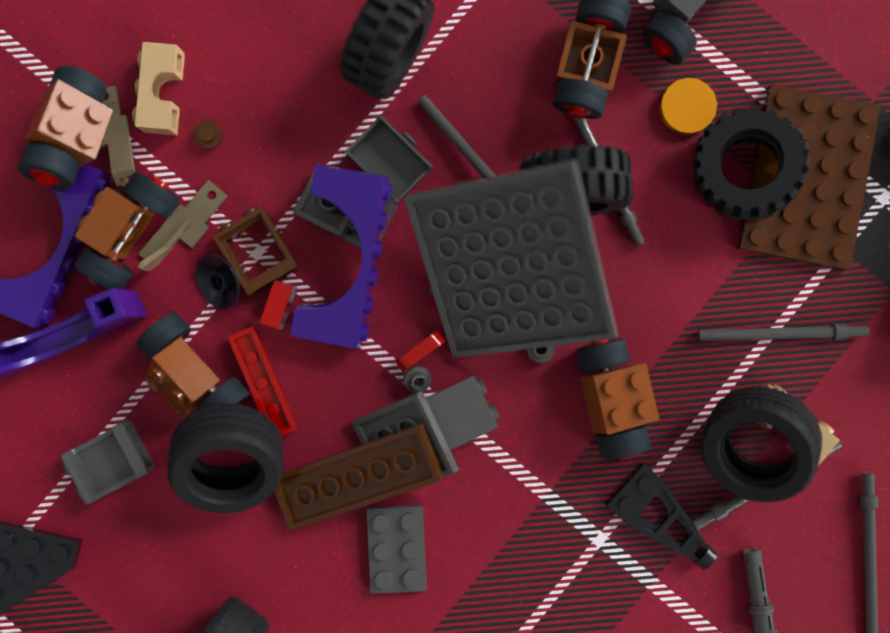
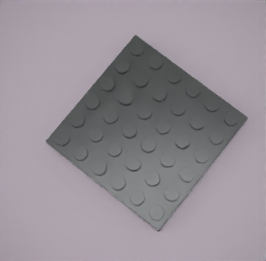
M576 159L410 194L404 198L453 358L616 339L618 331Z

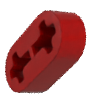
M437 330L395 362L402 372H405L446 342V340Z

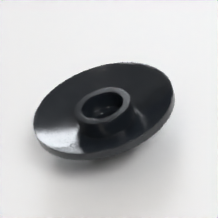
M209 254L201 258L196 268V279L204 298L211 305L219 309H227L235 305L239 298L240 285L237 274L231 264L216 254Z

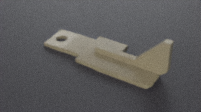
M114 85L106 88V94H109V98L103 101V104L113 109L100 148L108 146L112 176L116 186L126 194L123 189L128 182L127 177L132 176L135 168L128 118L126 115L121 116L117 87Z
M208 180L186 207L179 204L171 216L138 255L144 260L139 263L138 267L145 271L153 270L162 262L180 239L191 248H194L210 228L205 223L221 206L228 195ZM210 191H215L217 194L214 200L208 198Z

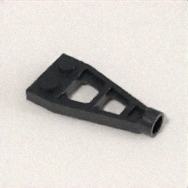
M644 463L635 470L606 503L627 525L692 559L702 570L710 567L718 556V553L706 544L667 484ZM653 497L660 498L668 512L667 516L659 524L647 521L640 514V511ZM675 519L679 520L688 531V534L681 542H676L665 534V530Z

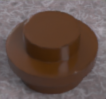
M203 121L194 130L196 143L204 149H213L222 141V130L213 121Z

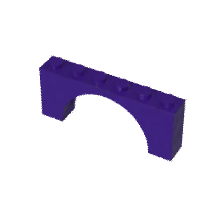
M86 164L81 168L79 167L71 189H52L59 200L63 214V232L59 246L51 259L37 271L15 279L0 278V314L33 328H46L55 316L54 308L56 303L66 291V280L69 273L75 269L78 252L86 244L75 237L78 231V224L92 210L96 195L104 191L106 187L110 188L111 174Z
M323 164L315 165L311 195L319 196L332 202L349 217L360 239L362 260L357 279L344 296L325 304H301L294 309L291 336L358 349L363 344V341L367 342L370 325H366L367 315H371L374 306V298L370 297L372 286L376 287L379 270L375 269L376 258H381L383 242L379 241L381 230H385L388 213H384L385 202L390 201L392 194V184H389L388 176Z
M112 288L86 299L87 308L69 319L29 335L1 342L0 380L147 318L148 315L138 292Z

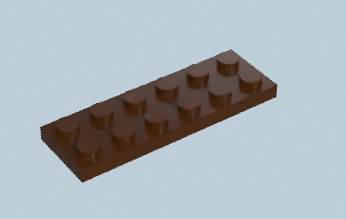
M421 423L283 472L282 480L274 492L288 528L291 531L439 482L444 476L424 425Z

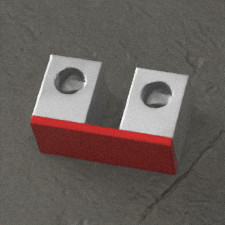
M274 280L259 323L276 329H283L288 316L285 310L287 304L293 302L297 287Z

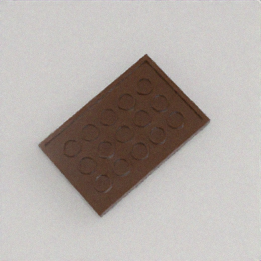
M771 84L767 87L763 112L768 113L769 108L778 110V117L783 119L787 115L793 120L791 125L794 128H801L804 133L802 140L803 142H808L810 149L807 154L810 159V168L807 171V178L799 193L784 210L777 211L772 217L764 219V217L757 218L755 222H747V219L742 220L737 249L831 268L850 270L881 105ZM758 142L748 190L759 189L768 185L774 179L778 169V161L774 153L768 147Z

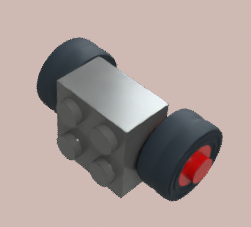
M654 0L652 5L655 6V9L650 15L652 20L642 33L648 47L664 61L674 65L681 64L697 45L696 36L687 23L707 0Z

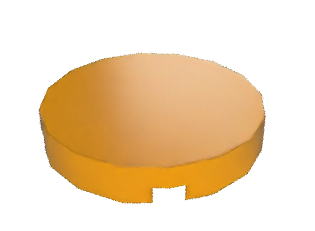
M684 78L677 80L666 89L660 102L659 111L662 121L670 130L682 133V135H692L699 133L712 122L716 115L717 101L715 93L708 84L699 79Z

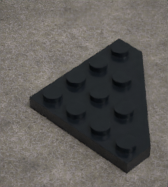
M0 520V614L75 568L82 539Z

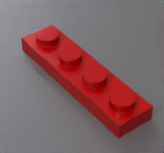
M251 326L228 336L229 343L258 410L275 423L281 436L299 429L256 326Z

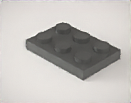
M423 504L367 507L370 593L427 591Z

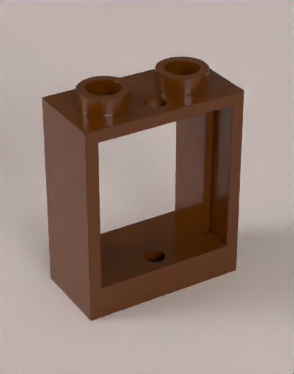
M253 207L242 214L243 218L236 223L231 221L218 228L219 233L212 236L226 260L235 270L245 292L250 296H255L273 285L274 280L280 281L301 268L271 216L262 207L259 209ZM264 222L284 255L285 260L251 279L229 241L259 223Z

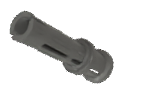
M758 548L744 549L742 552L751 601L747 608L748 612L752 615L754 627L751 633H778L773 623L772 613L775 611L774 606L769 602L762 551Z

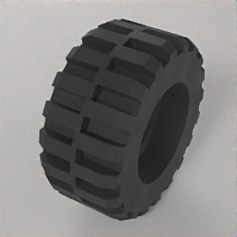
M367 0L361 7L360 13L352 25L351 32L345 42V48L342 51L340 73L343 79L377 99L389 98L396 88L401 85L402 80L408 74L418 52L421 50L433 19L434 3L432 0Z
M751 106L750 111H744L743 107L733 109V114L728 116L724 113L717 117V122L715 124L710 123L705 128L703 137H699L693 155V179L697 193L703 197L702 201L707 207L712 206L716 214L723 216V214L728 215L730 220L734 221L747 219V222H755L757 218L761 217L767 219L772 217L777 211L784 210L795 199L807 178V171L810 168V159L807 156L810 151L808 142H803L802 140L804 133L801 128H794L791 125L793 120L787 115L783 119L778 117V110L769 108L767 113L760 111L761 106ZM752 141L768 147L778 161V169L774 179L768 185L753 190L741 189L729 183L722 174L721 160L724 153L731 146L741 142Z
M602 145L559 147V149L544 150V152H537L527 156L519 166V171L576 159L590 216L622 210V208L628 207L633 200L631 158L627 152L620 148L602 147Z

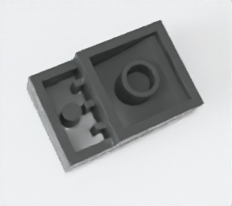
M313 172L293 213L362 249L356 228L349 217L332 202L319 196L311 195ZM391 199L385 202L384 213H388L385 230H381L379 241L382 240L399 207Z

